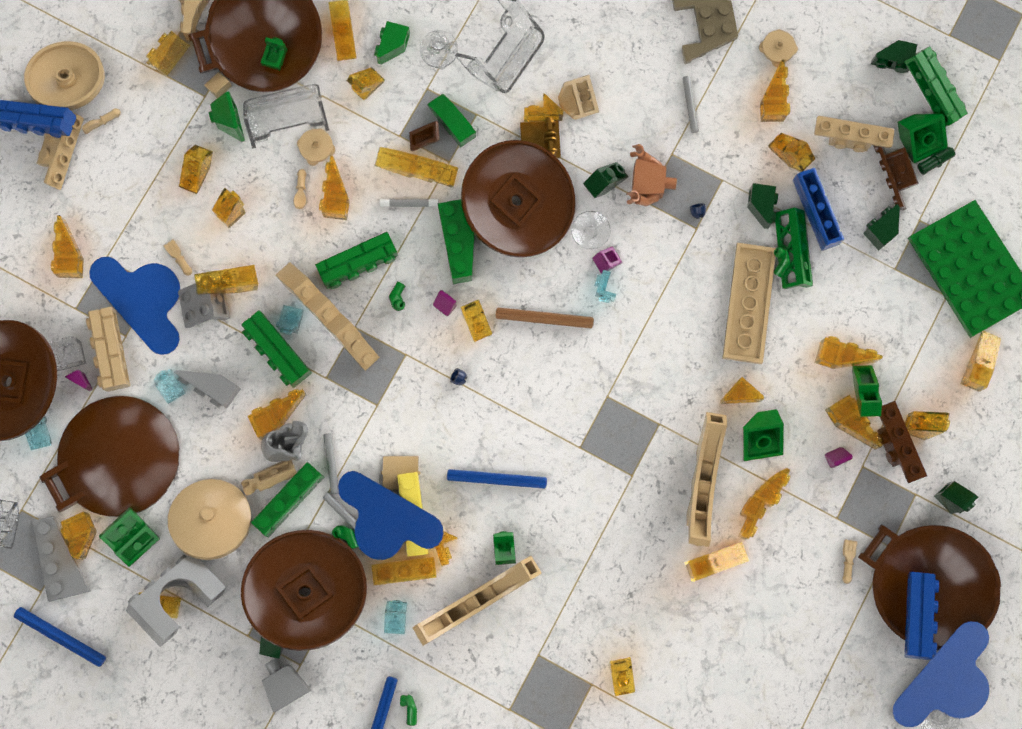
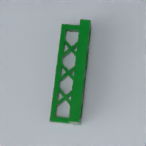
M794 207L776 212L775 225L778 247L785 248L788 253L791 252L794 258L781 277L782 288L812 287L813 280L805 211ZM789 215V222L786 225V227H784L781 222V217ZM787 233L791 235V241L788 246L784 244L783 240ZM793 271L796 276V282L788 283V275Z

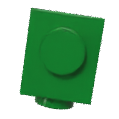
M266 37V48L260 63L262 66L280 71L287 48L281 39Z
M501 531L493 534L495 565L516 564L513 532Z

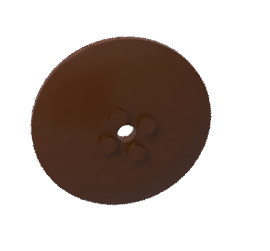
M509 140L486 148L472 161L463 179L461 204L469 227L483 244L500 254L524 258L548 251L565 236L571 226L575 213V192L567 170L551 152L528 141ZM512 196L520 198L521 203L519 206L512 203Z
M0 320V441H8L29 432L45 416L56 390L57 365L51 346L38 330L19 321ZM8 377H11L12 382L7 386L6 381Z
M316 530L292 531L267 542L251 558L244 572L241 584L242 606L254 630L268 642L284 649L296 651L319 649L342 638L359 619L367 595L365 571L356 553L339 538ZM302 588H308L311 591L307 597L299 595V591Z

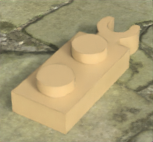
M292 460L281 461L253 474V479H246L241 484L245 495L248 496L257 489L261 492L284 480H289L297 472Z

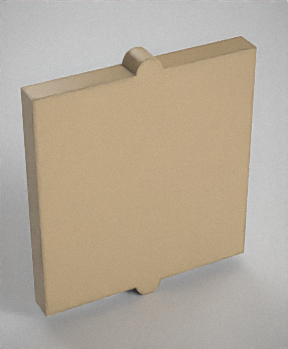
M383 456V471H381L383 487L389 490H399L397 475L418 472V475H420V471H418L419 457Z

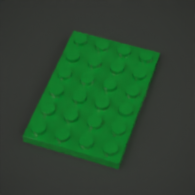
M976 200L908 237L909 242L970 338L1022 309V272Z

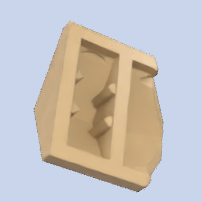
M590 75L563 83L558 96L559 104L563 111L574 120L599 113Z

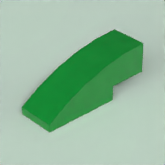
M441 94L427 104L460 148L476 138L474 128L444 94Z
M852 366L854 389L860 417L881 416L882 400L873 366Z

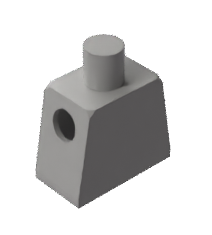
M276 658L265 664L270 676L262 680L274 713L311 691L291 665L281 668Z

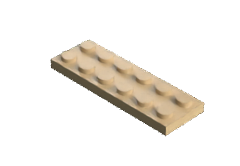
M744 243L736 244L722 359L755 364L763 363L775 265L774 250L776 248Z

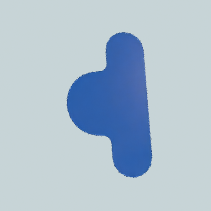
M101 257L95 260L89 271L90 279L144 343L156 354L164 355L174 351L180 340L179 333L168 320L167 313L179 298L180 283L175 273L168 267L157 263L144 265L134 272H127L114 258Z
M347 472L339 480L338 488L341 499L358 511L355 538L361 551L368 557L376 560L389 559L408 540L425 549L434 548L442 541L444 534L443 526L434 515L359 472Z
M972 621L962 624L900 695L893 705L894 719L904 727L918 726L933 710H940L950 717L960 719L973 716L983 708L988 700L990 689L986 676L976 666L977 658L989 643L988 630L982 624Z

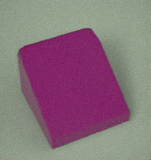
M613 246L599 251L592 258L601 274L623 263Z
M443 290L439 291L433 303V306L445 316H449L457 306L456 300Z
M76 370L65 376V378L82 388L92 391L93 388L84 372Z
M843 447L825 454L830 468H834L853 458L852 454Z

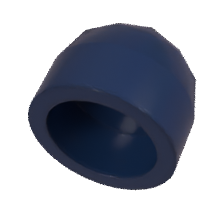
M698 203L690 206L692 216L696 219L703 218L706 214L705 204Z
M456 368L451 375L450 382L459 386L466 383L464 379H467V374L463 370Z

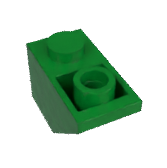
M387 21L385 28H381L380 45H376L374 53L378 64L382 65L405 52L410 37L408 26Z

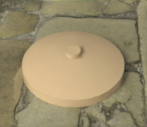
M71 41L53 43L39 50L28 62L24 73L26 89L37 104L66 107L70 110L81 108L91 102L99 94L105 80L104 67L97 53L84 44Z
M216 479L202 480L187 486L176 496L168 513V529L176 546L185 554L201 560L219 559L234 552L247 538L252 521L251 509L244 494L231 483Z

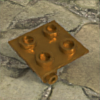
M553 117L545 118L546 121L520 122L522 141L537 144L551 152L556 158H561L559 121H554Z

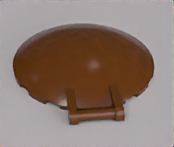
M214 0L208 11L205 30L188 35L196 52L200 73L219 69L230 81L245 89L257 92H274L294 85L311 70L321 48L322 25L319 13L312 0ZM266 37L281 39L287 48L280 71L262 66L260 63L266 48ZM203 38L212 61L207 64L200 39Z
M129 396L104 398L83 408L69 422L59 443L57 454L58 466L42 474L39 478L42 483L46 484L57 505L58 513L67 510L77 503L93 513L109 517H119L129 507L136 513H139L159 501L168 491L167 489L173 479H175L179 466L180 448L178 438L168 418L150 403ZM56 476L60 478L70 497L65 501L53 481V478Z
M881 524L878 528L879 532L864 553L861 552L858 556L859 559L875 569L873 574V596L879 614L887 626L903 640H905L909 572L935 574V580H939V591L935 593V601H938V613H934V621L938 622L937 634H933V642L937 643V650L941 649L962 624L970 621L978 622L987 629L997 614L1000 605L1001 587L998 569L985 547L975 538L961 530L948 526L927 525L913 528L898 536ZM885 536L891 538V541L876 562L870 559Z

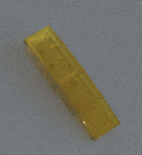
M379 147L375 162L376 167L408 178L415 177L430 183L434 181L448 187L454 186L458 167L384 147Z

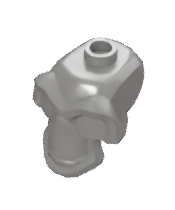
M293 421L283 425L279 430L266 434L261 441V450L265 459L271 462L289 461L292 459L300 460L302 457V444H304V440L308 435L307 425L300 421Z

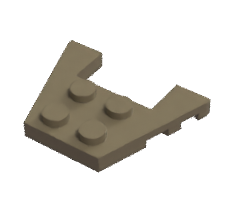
M672 0L674 11L694 9L700 43L682 45L684 64H688L692 60L706 55V53L738 38L731 0Z

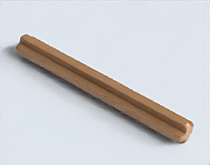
M499 307L496 309V318L503 320L592 328L594 322L593 317Z

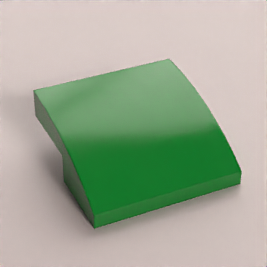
M130 507L99 535V538L128 567L160 539Z

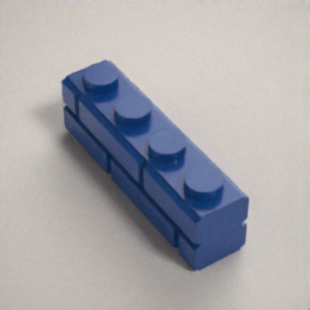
M0 100V129L11 132V129L23 134H27L30 131L40 136H44V133L56 138H60L61 135L70 136L72 132V125L75 123L76 115L69 108Z
M811 168L796 174L793 183L821 251L840 245L844 241V236L839 231V224L825 195L816 169Z
M909 572L905 658L931 660L933 655L937 653V643L933 642V634H937L938 622L934 621V613H938V601H935V593L939 591V580H935V574Z

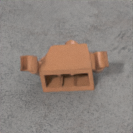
M641 144L632 146L636 149V152H630L631 157L638 156V159L634 163L632 191L626 193V195L631 197L627 204L635 203L649 206L663 197L665 189L675 190L677 178L666 177V167L644 151Z

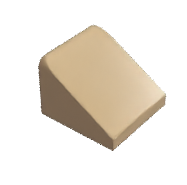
M219 72L204 85L216 98H219L232 87L230 81Z

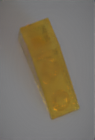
M349 0L329 1L337 61L356 59Z
M781 60L760 102L761 122H784L787 115L790 114V103H787L789 85H786L788 67H785V60Z
M330 156V161L326 162L325 165L327 180H323L322 192L325 193L324 199H320L319 211L322 212L324 218L347 220L350 201L333 156Z
M57 215V222H54L56 237L52 243L54 260L51 261V271L58 278H83L84 258L66 220Z
M255 265L194 274L198 294L242 293L254 291L258 288Z
M986 331L981 332L960 384L978 392L988 387L995 369L1001 338Z
M828 336V338L825 337L821 340L814 363L831 369L875 363L881 360L883 356L873 349L864 350L858 348L859 346L855 343L848 342L845 344L839 342L840 339Z
M299 389L292 390L288 393L287 397L283 399L276 398L269 402V406L265 408L258 407L251 411L252 414L248 415V418L260 440L269 432L279 430L286 423L306 396L303 389L300 391Z
M848 395L825 409L831 421L838 429L874 450L883 446L879 434L870 427L871 423L868 417H860L855 398H851Z
M913 411L907 415L905 425L910 436L928 440L948 430L950 413Z
M740 542L686 561L685 565L691 581H697L748 562L749 559L743 543Z
M434 557L371 565L374 586L437 578Z

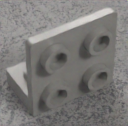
M204 279L178 291L185 328H191L211 319L224 321L230 319L223 280Z

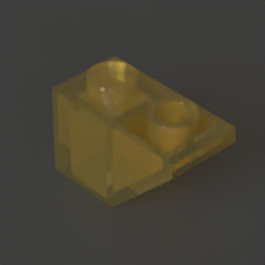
M780 133L768 145L789 167L801 172L815 160L807 142Z
M195 144L184 154L179 183L180 188L195 194L199 192L210 169L213 151Z
M226 188L222 190L212 208L214 214L228 228L246 213L243 208L245 204L241 201L238 194L233 190L229 192Z
M81 512L60 522L63 527L61 528V533L65 539H68L70 547H68L69 552L76 560L86 559L97 532L90 514Z

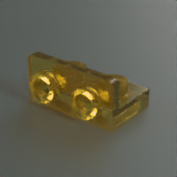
M172 31L168 34L164 32L157 41L160 43L156 49L152 48L146 55L148 58L146 64H151L165 76H168L190 47L189 44Z

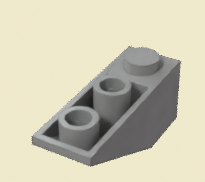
M174 371L179 376L177 378L178 381L185 386L189 383L195 387L194 392L202 397L206 394L212 398L209 402L218 408L221 406L228 408L241 390L233 382L219 374Z

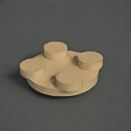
M778 29L770 32L759 45V50L764 53L767 59L772 61L773 66L780 67L796 54L798 47L794 38L789 33Z
M322 128L306 131L297 141L301 155L311 166L326 160L329 156L334 155L336 151L331 137Z

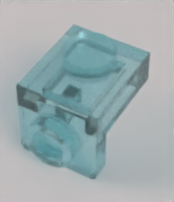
M603 270L602 276L597 275L594 286L598 288L595 297H599L598 300L605 303L614 302L616 294L605 291L611 272Z
M283 305L280 320L276 323V327L280 329L281 333L286 335L298 334L304 313L303 309Z
M172 369L168 371L163 370L156 375L154 379L155 386L168 404L185 394Z
M46 416L25 434L31 450L51 446L52 444L46 426Z
M400 600L387 601L384 633L405 634L407 602Z

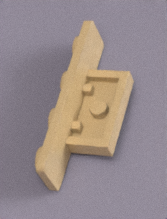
M74 113L76 120L74 125H72L73 129L70 136L61 135L60 138H56L45 133V139L36 163L42 167H48L44 183L57 190L62 188L84 120L83 117Z
M818 116L816 118L814 134L830 138L829 145H833L837 149L850 148L855 152H865L871 145L891 148L894 129Z

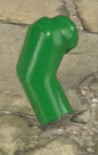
M777 247L774 250V255L777 257L779 264L775 268L774 274L782 277L790 265V258L785 248Z
M398 281L389 295V300L394 310L401 311L405 308V302H403L401 294L406 286Z
M343 525L333 528L332 535L335 538L346 540L352 550L359 547L354 531L351 528Z
M410 694L408 696L401 695L400 706H407L406 724L415 726L417 724V707L413 696Z

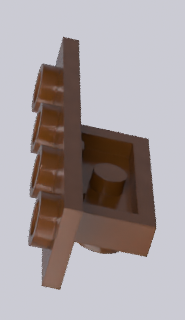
M873 145L875 152L881 155L882 160L879 163L883 172L886 171L889 178H886L889 189L893 188L895 196H892L894 204H898L900 209L904 211L907 208L900 191L919 184L907 150L903 147L886 154L884 147Z
M896 401L882 405V413L879 417L884 427L877 431L878 440L886 450L887 461L892 464V467L901 466L908 483L926 477V471Z

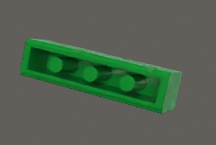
M930 46L905 60L907 67L934 114L944 115L945 126L955 123L968 114L965 109V103L960 100L955 86L951 84L946 70L940 65L936 52Z
M384 232L315 264L326 289H335L341 286V282L347 279L349 281L357 279L362 272L367 271V273L376 270L377 266L382 263L390 264L394 262L398 253L388 232Z
M260 310L241 324L245 329L242 331L244 336L249 341L251 339L255 341L257 345L254 348L261 356L265 354L270 359L267 361L268 365L273 371L276 369L280 371L282 375L279 378L286 386L290 384L295 388L311 375L312 372Z
M306 462L253 519L251 524L269 538L288 518V514H291L317 486L316 484H319L325 477L310 463Z

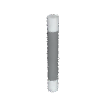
M380 199V207H438L437 203H439V199Z

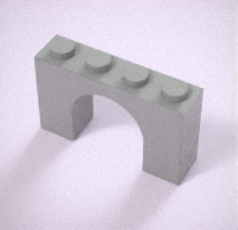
M183 555L177 560L176 566L172 569L168 567L161 573L160 579L156 582L152 580L145 586L144 592L140 595L136 593L128 600L129 604L126 612L159 647L176 635L179 629L178 624L161 606L160 594L165 589L173 586L188 588L206 607H209L222 596L226 589V586L200 559Z

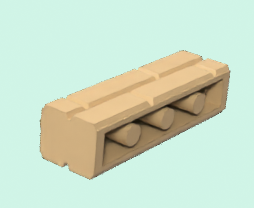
M106 307L100 310L89 311V318H86V324L88 329L92 331L90 345L96 352L93 361L95 367L99 368L100 375L97 376L99 387H102L106 392L130 387L116 310L112 307Z

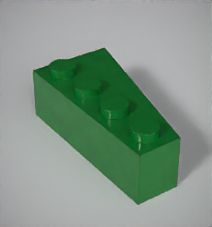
M461 199L437 203L453 285L472 281L475 234L465 219Z

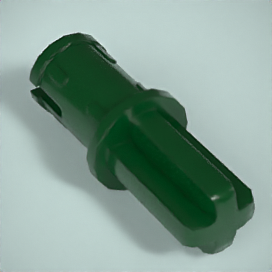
M947 147L937 154L933 153L930 158L917 165L919 172L925 175L936 167L940 168L944 162L955 157L954 149Z

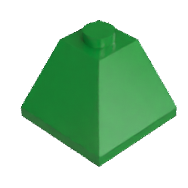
M225 92L210 104L212 110L209 112L211 123H215L219 130L243 142L245 138L237 106L230 92Z
M914 114L897 122L900 140L913 163L928 158L933 153L937 154L948 147L945 117L943 114Z
M778 410L757 412L743 427V460L750 461L783 455L784 423Z

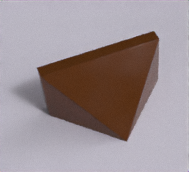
M438 121L409 132L410 151L418 150L440 140Z

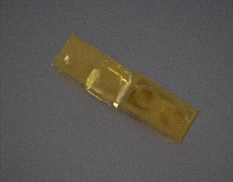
M785 468L768 478L749 497L739 514L745 517L746 520L738 537L744 540L754 537L758 528L755 526L758 518L762 519L766 512L764 506L770 508L774 504L777 505L782 497L780 491L783 486L786 487L791 477L788 475L790 469Z

